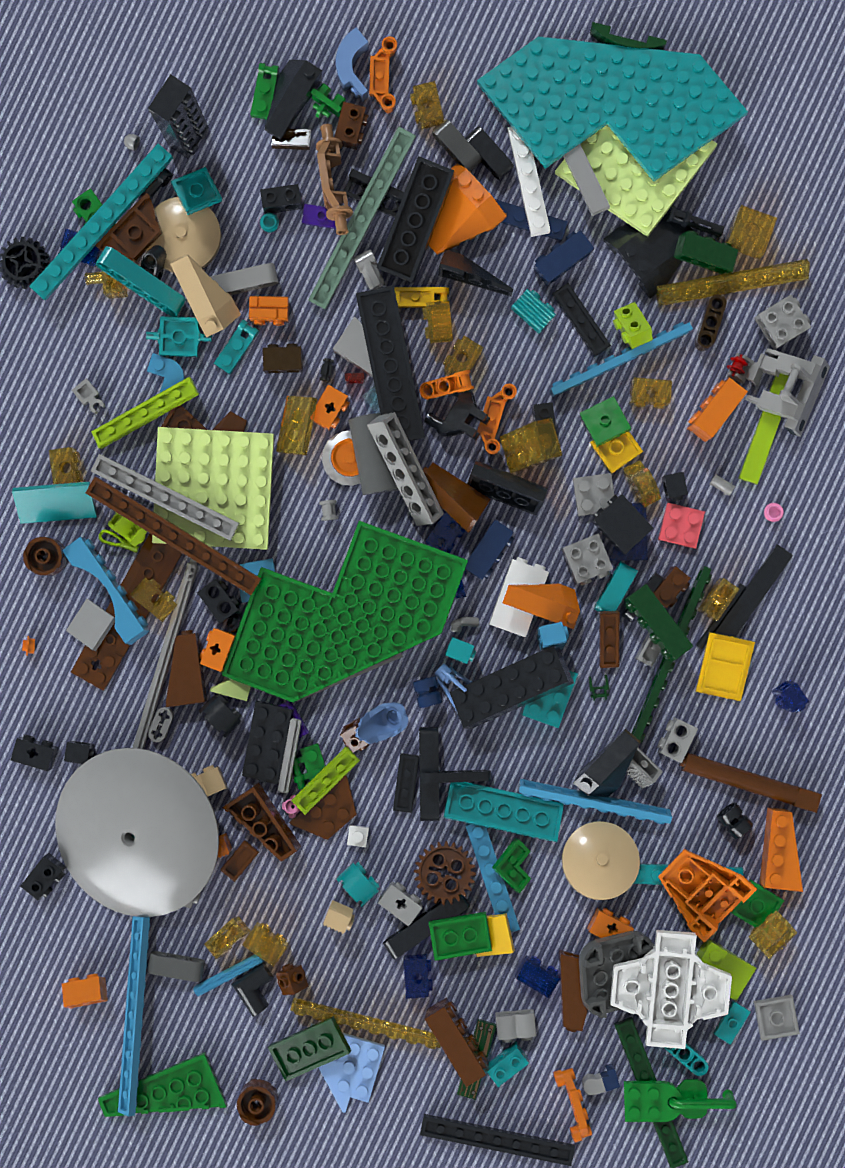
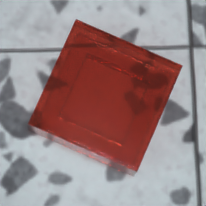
M345 373V382L347 384L364 383L365 375L364 373Z

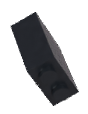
M615 494L607 501L609 506L604 510L600 508L593 514L595 518L592 520V523L622 555H625L653 527L623 494L618 497Z

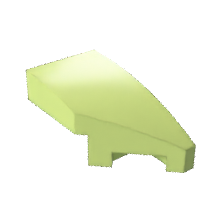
M226 678L220 684L211 687L210 691L247 701L251 686Z

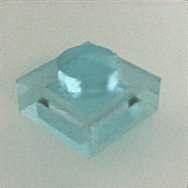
M373 386L362 397L375 412L379 408L376 389Z

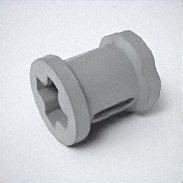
M336 500L319 502L322 505L323 513L321 521L338 519L335 510Z

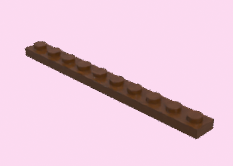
M95 476L85 493L249 595L253 594L262 578L102 479Z

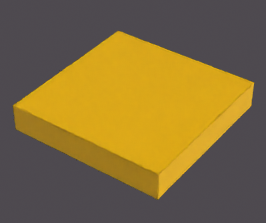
M630 432L622 434L596 447L594 441L590 442L611 474L643 452Z
M507 913L487 916L492 951L478 953L476 956L514 953L515 949Z

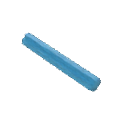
M258 952L197 984L193 988L195 994L200 996L263 963V955Z

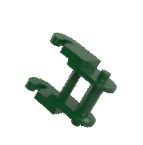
M604 675L605 685L600 687H593L591 676L588 677L589 691L592 692L590 696L593 698V701L601 697L607 700V696H609V693L606 691L609 690L607 675ZM603 689L604 693L595 694V690Z

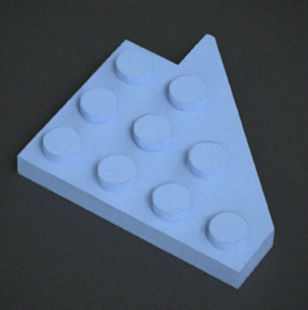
M343 1033L352 1050L350 1054L318 1067L343 1113L346 1112L350 1097L369 1102L385 1048L384 1044Z

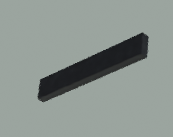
M778 544L773 548L714 633L736 637L793 557L791 553Z

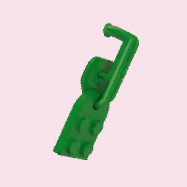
M685 1079L677 1087L668 1081H624L625 1122H669L677 1118L680 1113L687 1119H699L706 1115L707 1109H735L737 1103L733 1092L728 1089L722 1093L723 1098H707V1087L699 1079Z

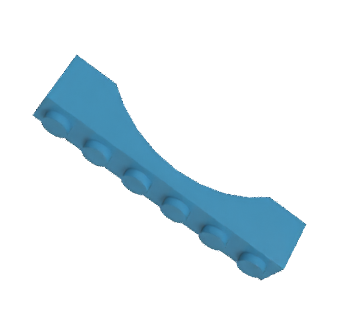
M79 537L64 548L63 553L72 566L90 572L106 587L114 606L115 629L125 644L132 645L150 632L147 628L148 623L143 616H139L136 612L138 608L133 601L128 600L126 597L127 592L123 586L117 584L115 574L104 565L106 561L100 554L96 553L94 543L90 539Z

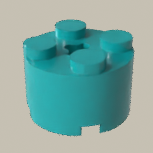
M353 862L336 879L338 882L343 881L342 887L356 902L361 900L359 904L363 907L379 892L378 888L380 886L372 876L368 878L365 875L366 869L359 862L356 864Z

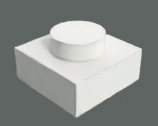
M350 825L347 845L366 847L369 827Z

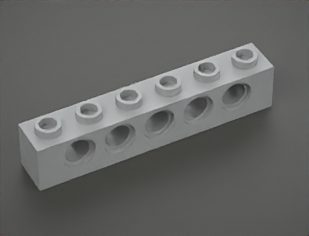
M395 412L379 415L367 426L416 526L433 524L444 513Z

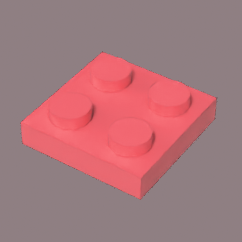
M667 503L658 540L696 549L705 511Z

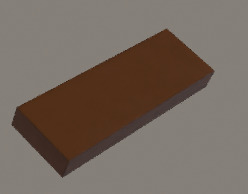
M599 611L600 668L619 667V611Z

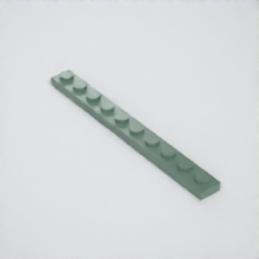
M398 126L347 224L348 233L341 236L308 301L325 310L328 307L407 156L416 135Z

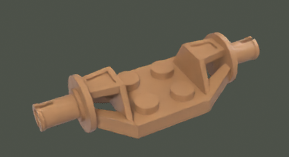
M323 124L320 127L322 140L316 143V150L318 151L317 159L324 205L327 209L326 217L329 220L335 221L337 235H345L348 233L346 219L352 216L353 210L348 206L346 192L334 191L331 168L342 164L340 149L343 144L340 139L334 138L332 125Z

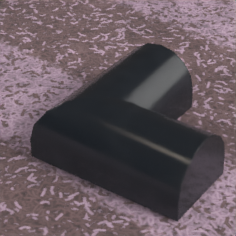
M264 962L231 984L252 1017L261 1013L269 1005L259 988L273 980L274 976Z

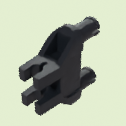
M468 390L452 394L458 400L444 420L431 412L427 415L430 419L426 417L424 423L435 428L440 436L450 437L465 434L477 440L480 433L469 425L474 418L487 425L490 417L477 408L473 391Z

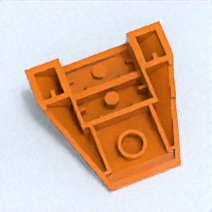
M458 163L451 168L456 171V174L428 245L437 255L458 246L463 241L474 239L485 231L493 230L507 217L485 187L467 168Z
M686 849L658 876L668 894L676 903L680 914L682 913L689 929L696 933L703 942H706L718 930L719 923L741 901L744 903L757 890L743 875Z

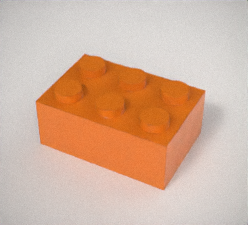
M730 377L725 381L721 380L715 385L711 391L713 395H710L699 406L702 408L701 411L698 410L688 421L690 425L687 429L704 442L714 437L748 392Z

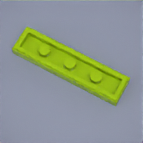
M345 747L291 801L306 815L360 761L359 758L348 747Z

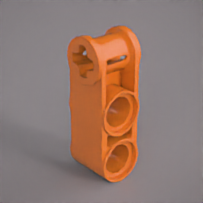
M465 370L450 376L424 382L419 389L420 395L424 399H433L475 389L471 384L469 376L471 372L470 370Z

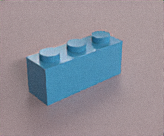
M558 622L538 628L537 639L540 651L553 645L559 647L560 650L564 649L569 638L567 626L563 627V623Z

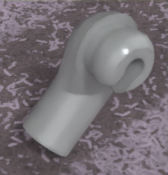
M477 617L456 619L451 623V631L460 633L462 631L461 626L478 627L479 619Z

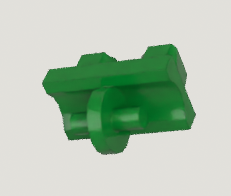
M324 83L317 90L313 88L311 91L313 95L312 100L315 101L313 108L317 110L316 117L320 119L324 115L329 118L332 113L339 118L343 102H346V99L340 94H337L333 101L327 98L332 91Z

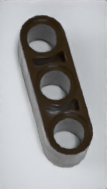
M720 294L712 296L706 303L694 341L695 347L699 351L708 350L715 342L727 304L725 297ZM712 301L719 302L720 309L714 308ZM706 319H712L714 327H709ZM706 337L709 344L703 345L700 338Z

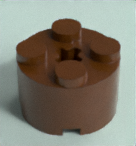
M34 538L28 543L23 553L26 567L37 575L52 576L61 572L67 565V557L63 553L65 547L59 540L54 538ZM45 553L48 554V557L46 558V560L43 559V556H45Z
M252 1079L246 1083L241 1089L236 1104L241 1120L252 1126L268 1122L276 1109L278 1101L277 1090L271 1083L262 1079Z

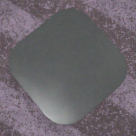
M628 931L595 939L585 945L579 956L580 987L583 1005L599 1018H607V1013L621 1010L610 1004L613 965L643 958L653 949L654 943L639 931Z

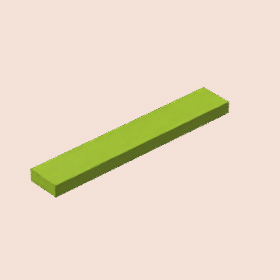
M781 373L779 377L774 376L769 392L779 395L780 391L784 389L789 376ZM762 411L738 479L755 485L758 484L781 416Z
M187 377L91 431L98 448L103 449L164 415L171 409L198 396L199 392L192 378Z

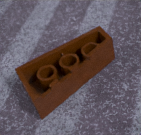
M259 782L222 807L226 812L233 815L239 824L245 826L252 836L258 838L263 843V846L281 862L297 852L301 847Z

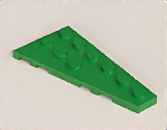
M206 1052L138 1080L135 1113L189 1111L190 1109H209L212 1107L227 1108V1102ZM120 1088L98 1097V1102L105 1117L124 1116V1114L118 1112Z

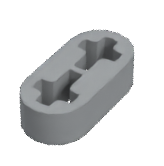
M162 707L156 712L148 732L149 738L153 742H161L166 738L174 719V712L171 708ZM168 711L167 715L170 716V718L165 719L164 722L161 723L163 716H161L160 713ZM159 726H162L160 730L162 736L155 738L153 731L158 730Z

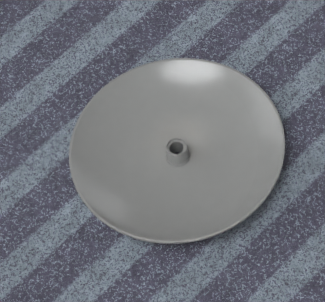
M113 749L98 754L82 764L71 775L61 792L55 820L56 838L61 857L77 884L90 897L103 906L116 912L136 917L165 915L187 905L208 883L214 871L219 850L217 819L203 788L187 770L175 761L145 749Z

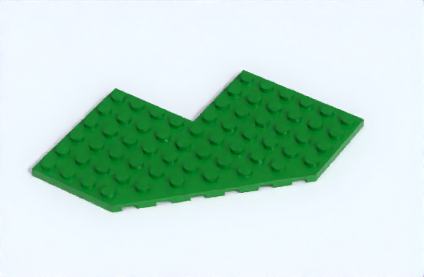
M359 521L333 593L261 567L258 576L262 579L253 594L250 595L222 676L290 702H295L438 636L443 632L469 560Z

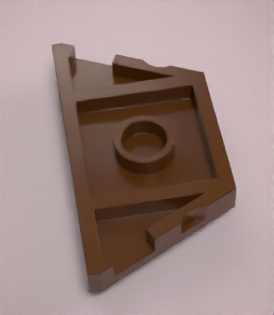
M146 192L95 245L99 250L103 251L108 246L117 250L128 259L136 261L162 234V230L149 194Z
M347 775L306 815L301 811L289 823L326 840L332 837L357 815Z

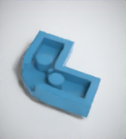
M154 353L152 354L147 372L164 377L160 393L185 379L183 369L176 361Z

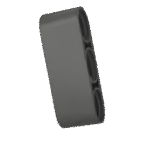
M446 119L432 132L434 138L453 160L467 168L469 172L483 161L479 153L449 120Z
M151 951L147 972L158 976L201 982L205 960Z

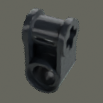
M154 245L143 254L140 267L159 280L163 276V268L167 257L165 249L159 245Z

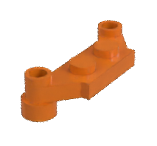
M391 36L385 37L382 41L381 49L374 56H370L369 95L377 100L386 113L393 112L396 106L395 97L389 94V62L397 50V41Z
M510 383L505 384L502 390L494 396H487L483 412L490 417L487 425L480 422L477 431L480 433L485 445V451L490 455H495L500 450V443L495 439L505 403L513 399L517 393L516 387ZM510 390L512 395H506L505 391ZM489 445H494L495 450L491 451Z
M573 1068L561 1071V1069L554 1071L553 1074L557 1086H566L577 1125L569 1127L574 1143L582 1141V1138L591 1136L592 1131L589 1123H586V1120H589L585 1108L582 1109L581 1101H583L581 1091L576 1089L573 1082L576 1079Z

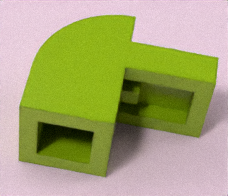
M117 512L107 524L134 547L142 543L146 537V530Z

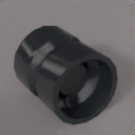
M736 802L726 806L716 817L723 826H727V831L733 839L743 836L753 826L748 816L742 815L743 810Z

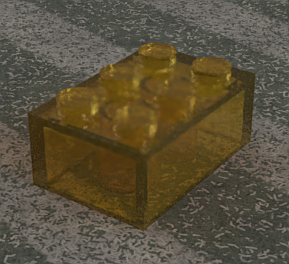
M552 418L534 421L500 436L510 473L527 470L563 456Z

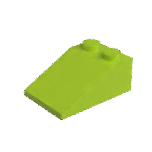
M710 938L702 944L697 952L698 957L703 963L731 974L730 998L737 1001L757 968Z

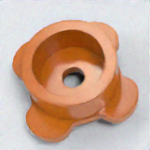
M27 636V640H23L22 651H26V656L34 654L35 639L29 638V636Z

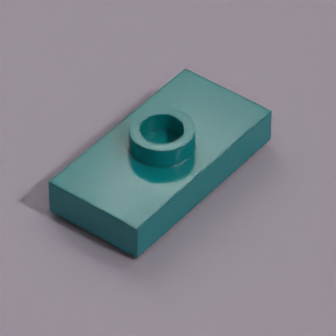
M733 1000L729 1006L728 1015L722 1017L713 1034L731 1045L751 1013L750 1010Z

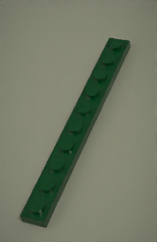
M701 566L677 622V625L686 637L690 630L688 624L697 614L696 605L704 597L705 584L708 585L712 578V574H710L712 569L706 566ZM664 657L631 732L641 741L640 744L645 737V733H643L645 727L649 726L653 716L651 712L659 704V693L661 690L664 691L668 680H665L668 672L671 673L675 666V662L666 660Z

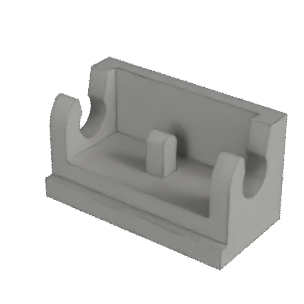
M648 632L635 659L652 667L661 648L658 644H654L649 638L650 633Z

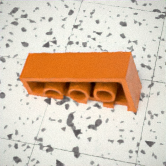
M767 807L759 884L764 888L803 892L792 812L787 809Z

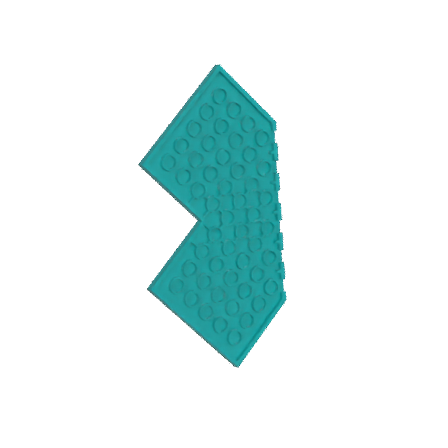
M538 36L477 80L478 86L545 169L608 125L653 182H655L748 113L746 108L700 54L629 48L620 45Z

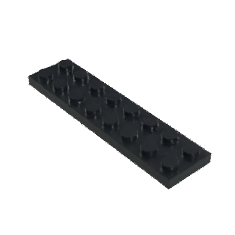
M394 285L356 293L380 413L384 415L395 412L408 441L423 439L425 435Z

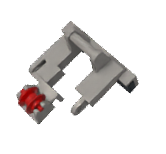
M766 349L765 354L761 353L757 362L739 353H736L735 357H731L730 360L733 363L732 365H727L729 369L727 379L730 377L732 380L741 383L749 380L755 386H758L763 373L779 377L780 373L789 376L784 389L780 391L779 395L763 390L760 398L747 395L745 400L756 404L759 410L787 418L784 427L790 434L801 437L830 368L825 358L813 355L812 360L808 361L772 349ZM798 378L804 380L796 399L791 394V391Z

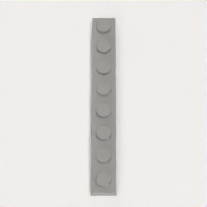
M101 454L98 455L91 469V472L230 541L240 524Z

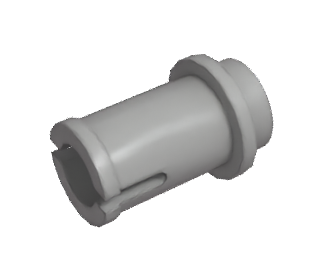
M715 474L709 484L724 492L723 495L727 494L729 496L735 488L732 481L730 483Z

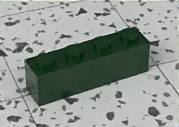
M647 584L641 586L624 599L626 608L631 613H635L638 617V624L643 629H647L650 633L649 638L654 644L660 646L662 649L661 654L666 660L675 661L694 647Z

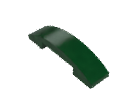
M592 22L590 34L602 44L664 50L667 40L648 36L645 43L610 34L611 26Z

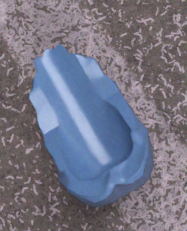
M396 702L383 703L367 712L364 717L360 718L359 726L355 730V737L371 745L404 731L409 722L404 706Z

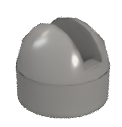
M128 134L124 138V144L128 149L136 151L140 143V137Z

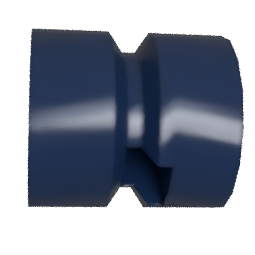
M436 676L412 682L415 693H418L416 699L419 708L443 702L441 693L437 691L439 685Z

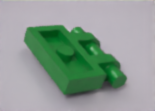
M319 743L300 748L302 756H295L293 767L295 777L293 779L294 783H297L299 790L306 786L304 780L309 779L311 781L326 766ZM304 762L307 773L304 774L301 773L299 764Z

